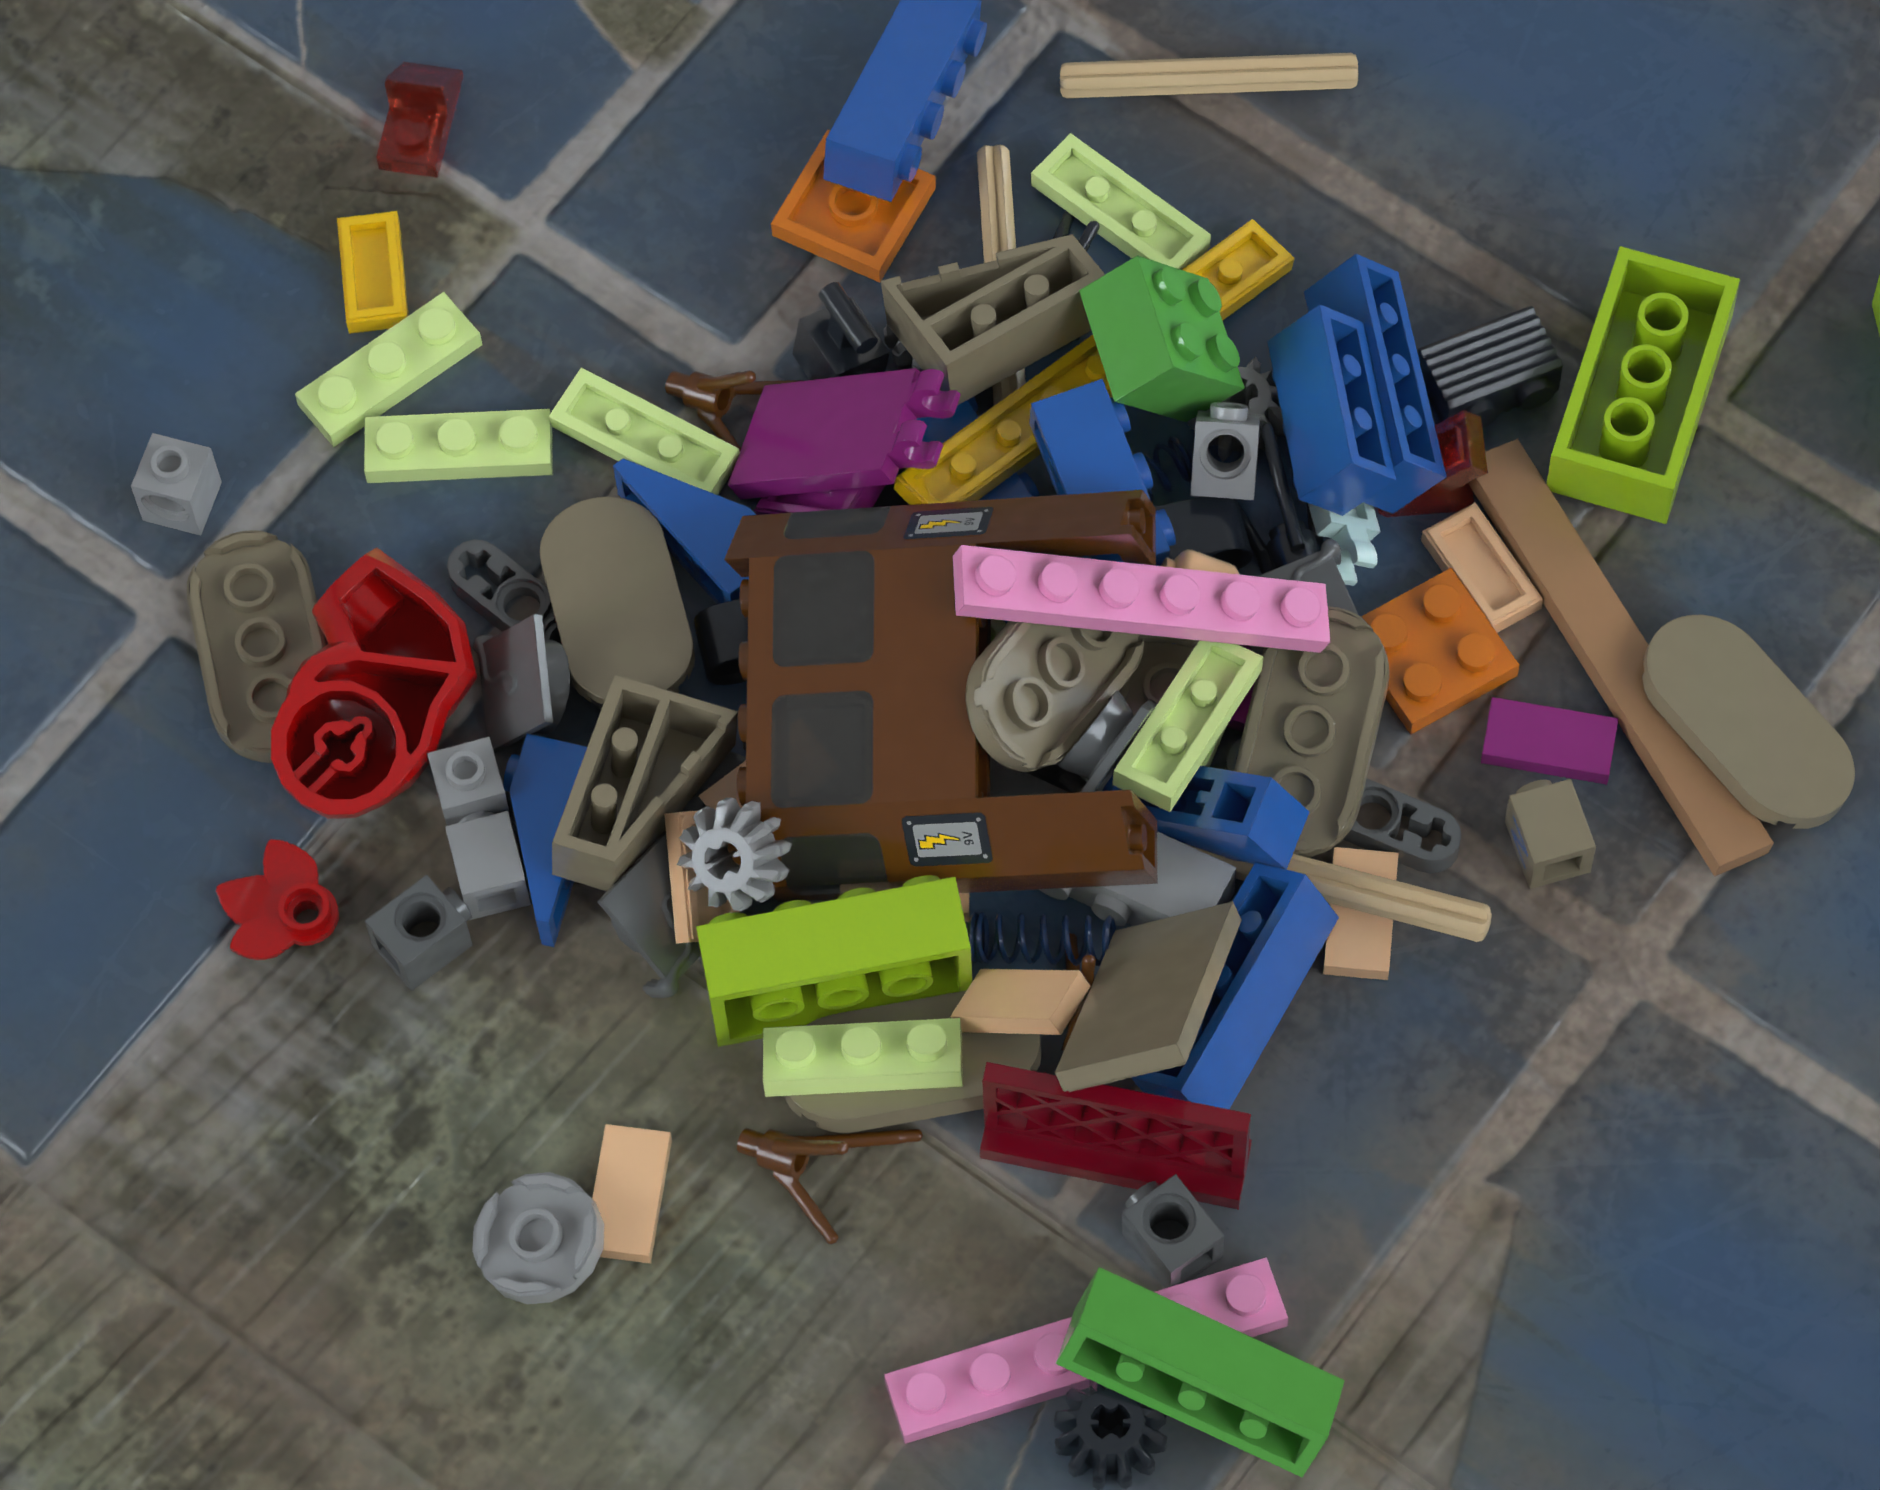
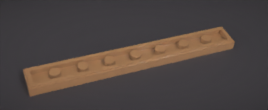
M1516 439L1465 459L1460 470L1514 558L1542 596L1544 606L1613 716L1618 718V724L1714 877L1768 854L1774 842L1759 818L1741 805L1648 699L1642 680V674L1644 673L1643 659L1648 643L1520 441Z

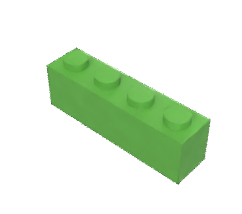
M1098 1267L1074 1310L1056 1364L1300 1477L1304 1476L1329 1436L1345 1380L1101 1267Z

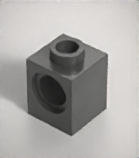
M425 875L365 920L372 946L410 991L414 990L473 946L467 926V921L472 918L469 909L451 887L441 892L428 875ZM430 921L439 924L437 930L429 936L415 937L409 934L411 929L421 922Z
M1176 1174L1160 1186L1156 1181L1147 1183L1133 1193L1126 1201L1125 1207L1127 1209L1122 1212V1235L1164 1288L1192 1280L1223 1258L1224 1234ZM1162 1220H1174L1181 1223L1185 1227L1186 1232L1179 1238L1167 1240L1158 1237L1152 1231V1227Z

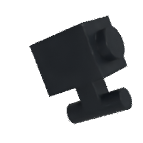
M832 282L826 285L818 295L826 308L799 319L792 352L809 380L885 372L890 352L855 300L852 297L849 298L839 282Z

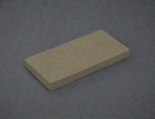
M1233 901L1115 930L1108 946L1109 949L1105 953L1055 1071L1064 1092H1072L1186 1064L1242 921Z

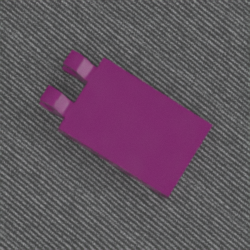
M917 368L764 385L728 486L740 499H751L894 484L899 469H931L937 465L943 444L940 441L923 442L922 439L927 425L924 421L916 419L923 417L941 419L952 417L961 394L957 390L939 391L945 376L941 370L927 369L920 372Z

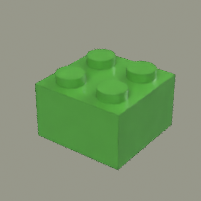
M1137 255L1079 290L1114 402L1188 422L1197 416L1198 410L1207 411L1210 409L1211 403L1222 402L1245 389L1238 369L1240 363L1238 350L1227 336L1219 312L1222 307L1221 298L1208 278Z

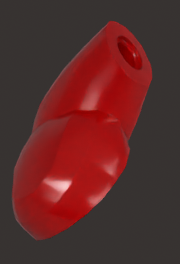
M377 547L363 555L349 567L314 605L312 614L323 631L328 645L301 663L288 686L286 699L282 703L271 729V760L282 787L302 807L327 819L357 818L384 806L412 787L430 764L427 753L438 750L446 721L458 708L477 680L465 622L439 593Z

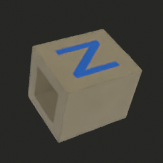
M1571 779L1553 784L1550 780L1533 781L1519 788L1515 794L1509 795L1505 824L1529 889L1591 873L1596 845Z

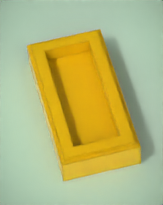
M391 211L337 218L348 332L351 334L390 329L409 316L398 212Z

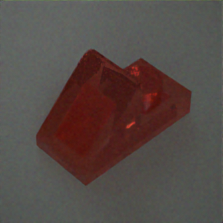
M403 62L386 77L384 84L389 102V110L376 156L379 170L438 178L463 80L462 70Z
M1463 410L1435 425L1447 477L1392 514L1378 508V514L1385 517L1451 513L1459 512L1474 504L1473 491L1468 483L1488 473L1481 417Z

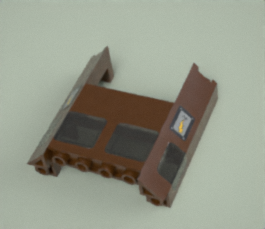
M1143 490L742 516L724 559L741 577H749V579H743L740 584L741 611L743 616L748 618V641L741 642L739 647L740 673L742 678L747 680V704H741L738 710L739 735L741 741L746 743V767H740L738 770L737 793L742 806L750 801L761 802L760 821L764 822L772 817L780 818V826L772 834L775 840H784L792 843L788 853L777 857L790 871L785 879L773 882L775 892L772 897L778 902L838 899L841 894L852 889L872 888L876 892L902 887L908 880L925 875L937 876L940 879L956 877L959 893L1158 884L1157 819L1132 790L990 797V755L981 746L970 725L966 710L965 692L968 675L974 662L991 642V619L956 616L953 555L961 545L1070 557L1118 554L1123 562L1156 566V508ZM728 844L729 852L738 851L735 846ZM740 856L731 857L735 863L741 864Z

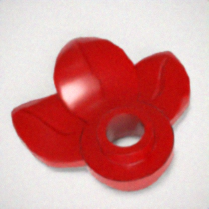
M276 839L268 841L263 858L264 875L238 878L216 886L218 899L226 915L233 922L240 925L231 940L230 949L232 952L248 959H271L279 956L294 944L308 946L320 943L333 933L338 924L339 908L336 899L328 889L319 885L318 867L315 860L306 851L286 841ZM312 909L318 912L317 918L312 922L301 924L296 921L297 916L304 910Z

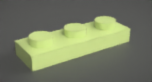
M1071 133L1031 172V186L1086 226L1090 221H1097L1100 225L1097 234L1130 258L1138 255L1182 270L1210 248V233Z
M442 292L296 392L297 404L330 444L335 447L365 426V417L382 415L482 346L480 332L446 293Z
M580 368L549 415L553 428L616 461L621 459L629 460L716 495L720 493L731 476L740 453L739 448L583 368Z
M550 409L365 417L364 472L367 483L553 475L552 426L549 420L551 411Z
M1199 640L1114 769L1113 785L1122 790H1132L1137 797L1171 812L1261 673L1263 656L1238 644Z
M960 1018L764 1028L763 1085L765 1097L963 1087Z

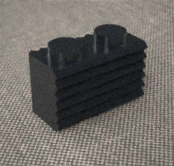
M1533 306L1523 308L1418 348V357L1427 395L1446 433H1453L1457 428H1465L1467 431L1479 430L1492 423L1502 411L1508 412L1513 407L1520 406L1523 409L1539 407L1549 401L1555 392L1559 390L1563 368L1562 360L1557 355L1556 348L1552 346L1551 339L1547 336L1545 327L1541 325L1540 318L1536 316Z

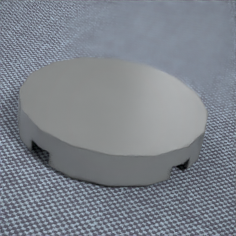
M551 1172L525 1174L511 1181L513 1186L505 1189L500 1195L496 1192L484 1204L474 1225L472 1252L478 1267L482 1270L483 1276L504 1297L524 1304L551 1303L574 1292L593 1273L603 1251L604 1222L595 1201L572 1179Z

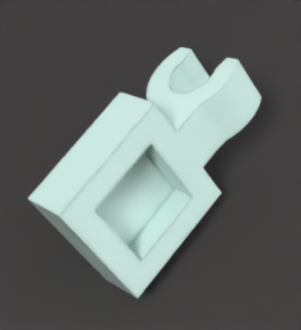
M1363 502L1342 516L1308 503L1316 534L1332 538L1339 543L1341 548V564L1337 565L1345 585L1354 586L1358 582L1354 565L1372 569L1377 565L1376 549L1370 542L1381 532L1374 506Z

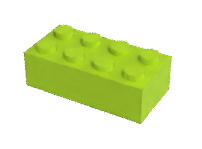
M1622 246L1619 247L1551 454L1547 486L1551 492L1667 524L1731 323L1740 283L1739 278Z
M933 875L919 876L908 880L902 887L877 892L872 888H856L844 892L835 900L814 904L806 900H793L780 904L773 912L752 916L739 912L725 913L713 918L709 924L696 926L718 1047L763 1039L764 1028L806 1026L819 1018L832 1014L966 991L972 983L971 947L956 877L940 879Z

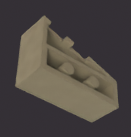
M1073 234L997 252V260L962 269H959L958 262L939 266V274L904 283L901 282L900 276L881 280L887 325L922 370L937 369L944 373L945 376L939 391L957 390L961 394L957 404L959 405L1091 331L1079 290L1105 274Z
M614 674L552 842V875L608 891L666 830L664 814L681 812L736 745L738 711Z

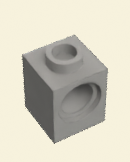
M1214 402L1210 404V411L1198 410L1195 425L1190 496L1254 500L1261 415L1248 414L1247 405L1233 402ZM1219 435H1231L1242 443L1244 453L1234 462L1223 463L1211 455L1208 448L1209 443Z
M152 433L131 488L143 521L201 536L222 481L210 447Z
M490 737L427 753L447 826L457 824L463 817L480 811H489L494 814L508 811L512 824Z
M489 811L475 812L463 817L457 824L445 826L463 901L472 915L470 920L531 905L508 811L497 814Z

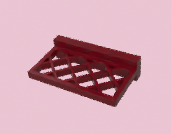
M986 1062L982 1079L985 1128L980 1146L981 1159L1137 1190L1152 1181H1156L1160 1186L1176 1174L1198 1202L1239 1210L1252 1146V1140L1249 1139L1250 1113L1103 1084L1072 1092H1064L1056 1075Z

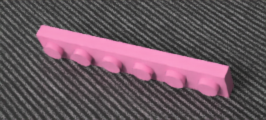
M961 545L953 555L956 616L1321 653L1330 643L1326 584L967 545Z
M1267 1257L1155 1291V1293L1251 1337L1288 1326V1316ZM1072 1317L884 1374L885 1384L904 1443L907 1444L1066 1395L1071 1388L1079 1390L1089 1388V1379L1056 1364Z

